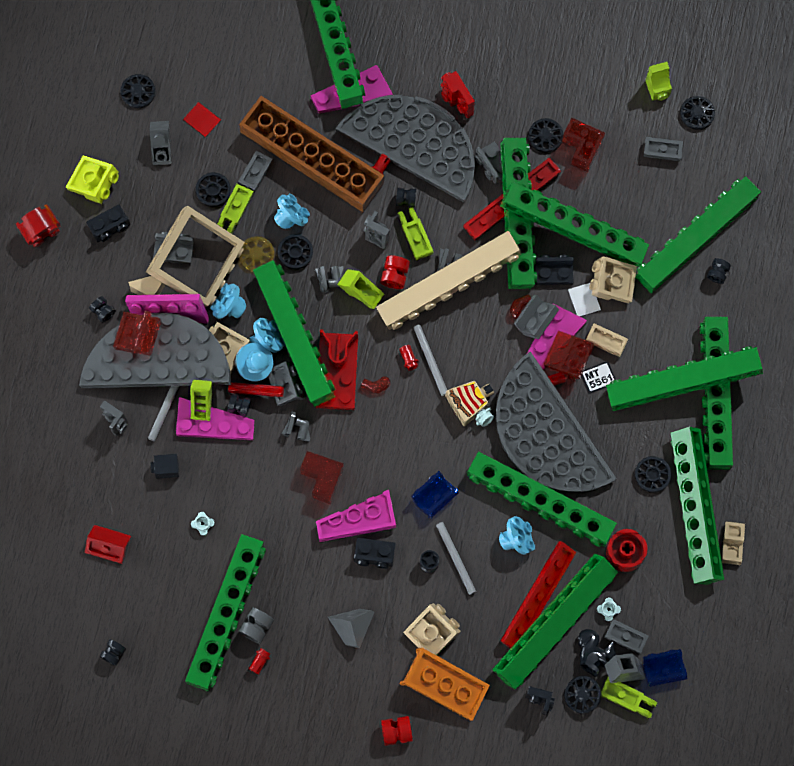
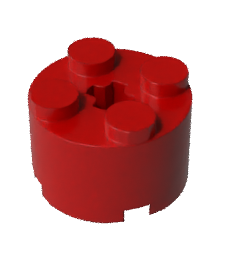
M44 205L45 209L38 207L21 218L23 220L21 224L19 222L16 223L17 228L28 245L38 247L44 242V238L49 235L53 237L60 232L58 229L60 223L48 205Z
M622 529L616 532L611 537L606 548L608 562L614 569L621 572H630L639 568L647 554L646 540L637 531L632 529ZM624 547H627V550L630 551L629 554L623 551Z

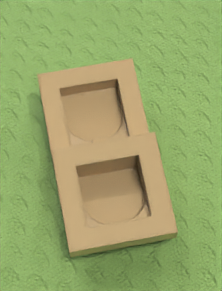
M725 522L722 563L741 565L745 524Z

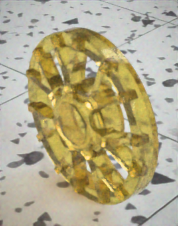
M255 236L244 241L245 243L242 248L249 250V254H241L239 258L245 268L253 271L255 269V262L260 261L261 266L263 263L266 264L262 260L264 256L270 258V261L274 260V248L267 239ZM253 241L255 246L250 248L247 243ZM258 241L264 242L262 247L257 246ZM270 247L271 252L264 253L263 249ZM250 257L252 262L247 265L244 261Z

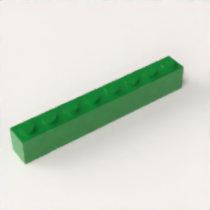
M746 176L742 180L737 179L731 185L732 189L728 192L726 190L722 192L715 204L710 203L704 209L705 213L701 216L699 214L695 216L688 228L684 226L677 233L678 237L674 240L672 238L668 240L661 252L658 250L650 257L651 261L647 264L644 262L638 267L636 279L651 294L759 198L761 191Z
M272 260L253 269L310 402L316 407L335 398L333 393L336 390L332 380H328L326 377L328 370L325 364H321L318 359L321 357L317 346L313 347L311 343L314 340L310 330L306 331L304 327L306 320L303 314H299L296 309L299 307L296 298H292L289 293L292 289L289 282L284 281L282 277L285 275L280 264L277 265Z
M745 347L735 353L728 351L719 357L708 356L703 361H689L683 366L677 367L673 365L667 367L666 370H653L643 376L633 375L624 381L620 379L613 380L610 384L606 385L612 410L617 411L763 374V369L757 347Z
M594 554L492 669L506 685L514 689L522 685L529 673L537 668V664L550 653L551 648L563 638V635L569 628L574 626L580 615L588 610L589 605L614 580L618 572L605 557Z

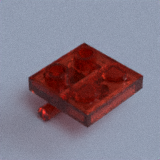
M144 311L143 315L123 312L113 345L114 349L151 356L161 319L152 317V313L149 311Z
M558 331L544 362V367L569 375L570 380L576 381V379H580L594 348V343Z

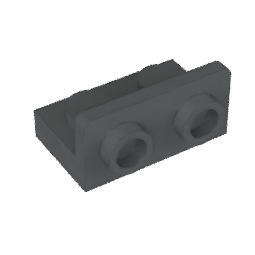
M495 141L482 149L478 147L475 160L486 170V177L496 185L502 181L501 150Z
M374 211L372 216L368 215L364 223L366 225L364 229L365 240L385 250L389 243L390 230L386 225L378 222V212Z
M169 232L155 234L156 242L153 258ZM180 234L164 262L191 265L194 249L193 238L186 234Z
M533 295L514 322V325L523 335L539 339L559 311V308L554 304L543 302L538 295Z
M285 361L274 366L268 375L271 386L284 387V395L282 397H275L277 405L283 406L296 399H305V389L299 380L294 363Z
M103 401L100 408L103 411L102 415L111 423L109 428L115 436H118L119 433L123 434L128 427V420L124 413L108 402Z

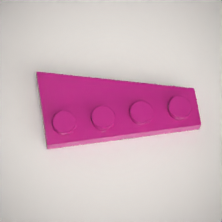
M377 65L360 72L361 80H358L359 85H363L365 90L363 103L378 97L393 95ZM335 84L311 95V100L319 114L342 109ZM347 84V85H345V86H346V87H351L352 84Z
M200 294L126 296L125 302L130 313L140 315L172 313L188 317L198 323L208 324L209 317Z
M557 306L559 311L540 338L534 339L528 353L531 351L544 370L587 323L586 319Z
M179 397L176 436L236 440L254 439L255 421L253 419L211 407L210 421L191 419V401ZM196 410L198 412H206V410Z
M389 490L376 497H370L358 505L354 504L342 512L338 511L316 521L319 541L396 528Z

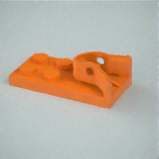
M417 648V655L405 679L400 681L399 684L401 686L406 685L464 718L473 721L490 685L426 649Z

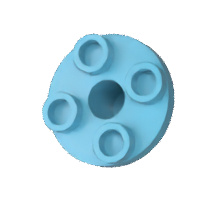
M289 193L288 195H281L277 199L280 209H277L274 220L281 228L287 229L294 224L304 226L308 222L309 211L297 203L294 195Z
M224 284L220 290L221 294L210 306V309L213 310V316L221 319L228 314L229 317L239 318L245 312V300L239 297L240 289L237 285Z
M259 318L254 322L253 329L255 335L250 337V343H260L267 350L274 353L279 352L286 346L274 320L269 321L265 318Z
M249 343L238 351L234 364L238 373L244 379L252 382L260 381L266 378L272 371L273 357L271 352L262 344Z
M517 516L510 518L507 521V531L500 532L501 534L499 535L501 546L505 550L515 548L516 551L523 555L535 549L530 523L524 522Z

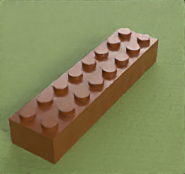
M263 96L259 97L239 124L240 133L362 212H364L384 184L383 174Z

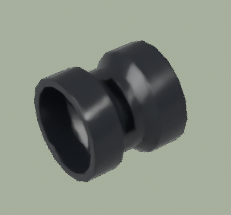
M398 187L396 206L408 205L409 207H415L416 189L405 190Z
M715 258L712 262L713 268L709 270L707 278L715 283L724 284L726 273L729 272L731 264L723 259Z
M104 296L97 298L89 307L92 313L98 315L101 323L108 321L116 312L113 306L107 304Z
M232 394L227 412L235 413L237 411L240 416L246 417L250 409L251 399L246 397L240 399L239 395Z
M427 550L420 557V567L426 573H433L439 566V556L435 551Z
M109 639L107 648L99 656L110 664L117 666L119 657L124 654L126 648L116 641Z

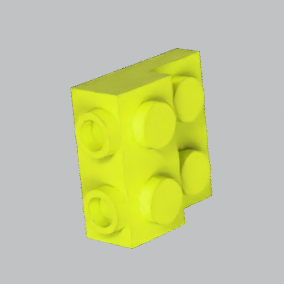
M82 156L66 188L71 192L84 195L86 199L102 204L103 200H106L110 195L109 189L111 185L118 181L119 171L112 164Z

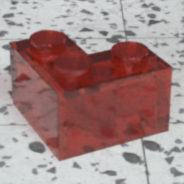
M571 118L562 142L577 148L571 165L589 172L604 141L605 132Z
M307 451L300 468L301 474L317 479L312 492V498L331 504L344 470V463Z

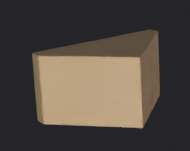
M153 276L129 282L131 292L137 295H160L165 287L164 283Z

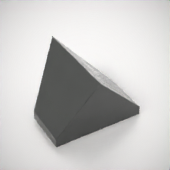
M356 609L328 616V619L345 645L360 648L374 611Z

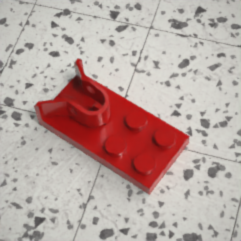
M320 329L319 352L321 357H319V361L321 364H325L328 370L326 377L328 380H332L336 390L333 391L335 398L316 406V408L355 410L358 331H355L353 334L325 333L324 330Z

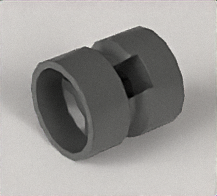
M252 607L247 615L248 621L243 622L238 632L247 639L261 644L266 635L264 631L269 630L274 619L261 610Z

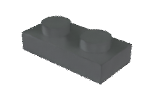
M646 137L644 157L681 161L683 141Z
M256 151L239 179L238 184L256 192L273 159Z
M613 619L604 638L637 654H641L649 636Z

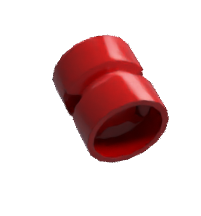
M387 256L384 264L386 271H383L380 283L392 289H403L406 282L404 274L408 273L410 261L399 256Z
M409 716L398 717L396 721L393 719L381 720L385 746L395 745L397 741L401 743L413 742Z

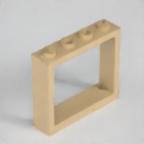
M186 206L178 215L146 273L180 294H198L160 269L188 219L192 218L234 245L206 296L200 295L204 306L207 307L214 303L216 299L215 293L225 284L226 280L224 278L227 273L230 274L235 266L233 262L235 258H239L244 250L242 246L245 242L191 207Z

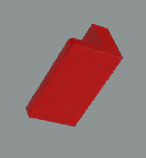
M94 525L87 537L85 553L122 564L131 536Z

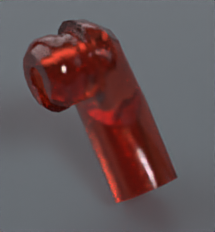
M530 294L517 298L512 302L510 314H512L514 319L519 317L522 307L531 300Z
M383 376L381 379L372 382L364 378L361 387L373 393H380L389 387L390 379Z

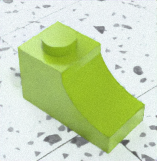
M668 62L649 66L646 84L652 101L667 99L671 94L672 87L669 78Z
M347 269L337 284L349 296L360 300L371 309H375L384 295L360 271Z

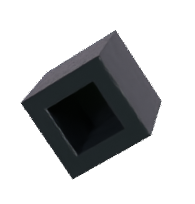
M177 454L154 455V461L150 462L151 473H155L156 479L179 477Z

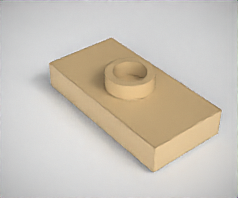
M593 324L585 342L620 357L628 339L597 324Z

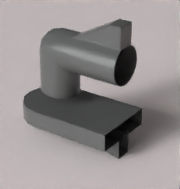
M439 249L437 271L443 269L444 266L450 265L449 263L445 265L449 249ZM456 253L453 262L464 256Z
M324 266L314 270L319 279L322 293L327 292V287H339L337 284L341 280L343 266L331 267L332 279L327 280Z
M291 411L288 422L281 433L286 437L291 434L296 412ZM297 417L294 424L300 427L297 439L309 442V422Z

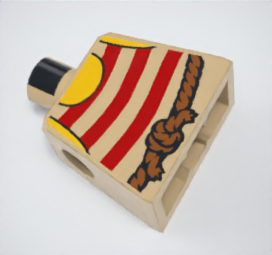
M472 381L447 390L445 397L462 425L466 426L476 418L478 412L488 408L489 403L486 398L494 394V391L490 384L479 388L477 383Z

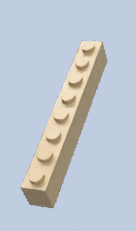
M507 231L383 302L376 308L389 330L392 328L393 330L398 329L403 325V322L408 319L413 320L420 315L419 313L425 309L426 311L433 309L439 301L450 299L453 293L466 290L472 282H479L486 277V274L499 271L502 265L507 262L512 263L519 259L521 252L510 232Z

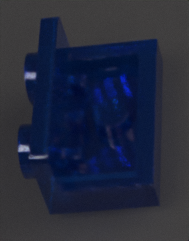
M438 471L418 488L411 497L415 505L431 519L459 492Z
M681 649L669 650L658 654L652 653L643 657V670L649 687L687 679Z

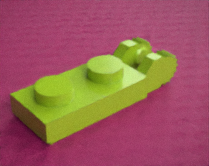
M236 184L217 225L223 228L226 220L231 222L227 231L232 234L236 225L239 224L254 191Z
M412 207L409 208V214L413 221L407 223L402 211L398 212V216L415 260H419L432 255L434 252L420 218L418 219Z
M609 677L601 691L602 697L648 718H651L652 713L639 707L640 702L643 701L651 707H656L657 705L656 701L644 696V693L621 682L610 683Z

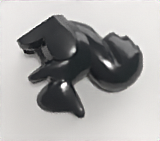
M585 629L579 633L577 638L579 640L578 644L582 647L579 654L580 666L583 670L596 677L599 673L598 667L602 666L605 668V664L616 655L613 648L614 643H610L602 650L597 647L600 642L598 633L591 629Z

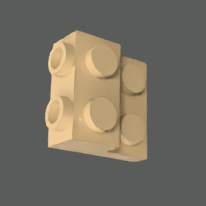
M604 256L597 259L592 266V272H595L594 279L591 280L589 289L592 290V296L605 300L615 299L625 303L632 302L637 266Z
M217 322L209 331L222 346L231 374L235 368L234 360L238 351L244 345L249 344L250 340Z
M433 603L403 633L418 648H424L437 656L461 631L458 629L460 627L459 623L453 618L449 619L445 615L446 610L440 604L435 605Z

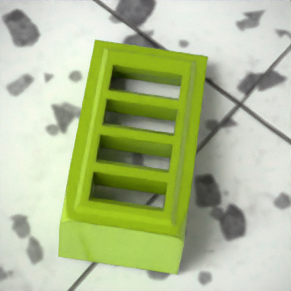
M193 380L190 388L191 419L210 421L212 382ZM196 410H206V412H198Z

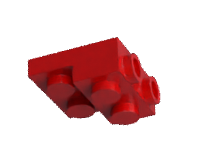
M457 71L444 74L441 77L443 81L441 84V95L444 101L449 102L451 107L457 104L459 112L461 114L464 113L466 118L473 116L475 101Z

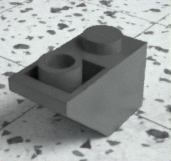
M169 121L150 122L153 165L172 164Z
M633 654L615 655L605 664L610 683L644 680L646 678L640 660Z

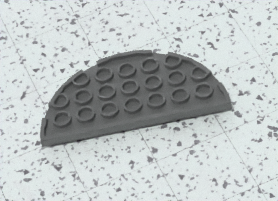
M402 95L382 96L361 104L359 108L347 114L336 127V132L379 156L381 154L387 155L386 160L390 158L393 164L465 203L474 178L475 163L472 145L464 128L462 129L455 120V117L438 104L421 97L414 98Z
M151 313L121 323L97 343L83 367L79 386L81 388L191 386L193 380L211 381L212 385H231V374L222 346L207 328L197 321L182 315Z
M531 351L527 353L508 373L497 400V431L509 459L524 475L557 491L585 492L601 488L615 481L617 478Z

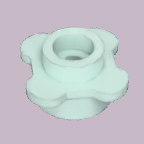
M491 408L478 412L475 419L477 425L485 427L493 420L494 416L490 412Z
M200 512L195 520L191 522V527L196 528L201 535H206L207 530L214 526V520L209 519L204 512Z
M606 598L605 602L597 607V611L605 616L606 621H611L615 614L620 613L621 608L616 605L612 598Z

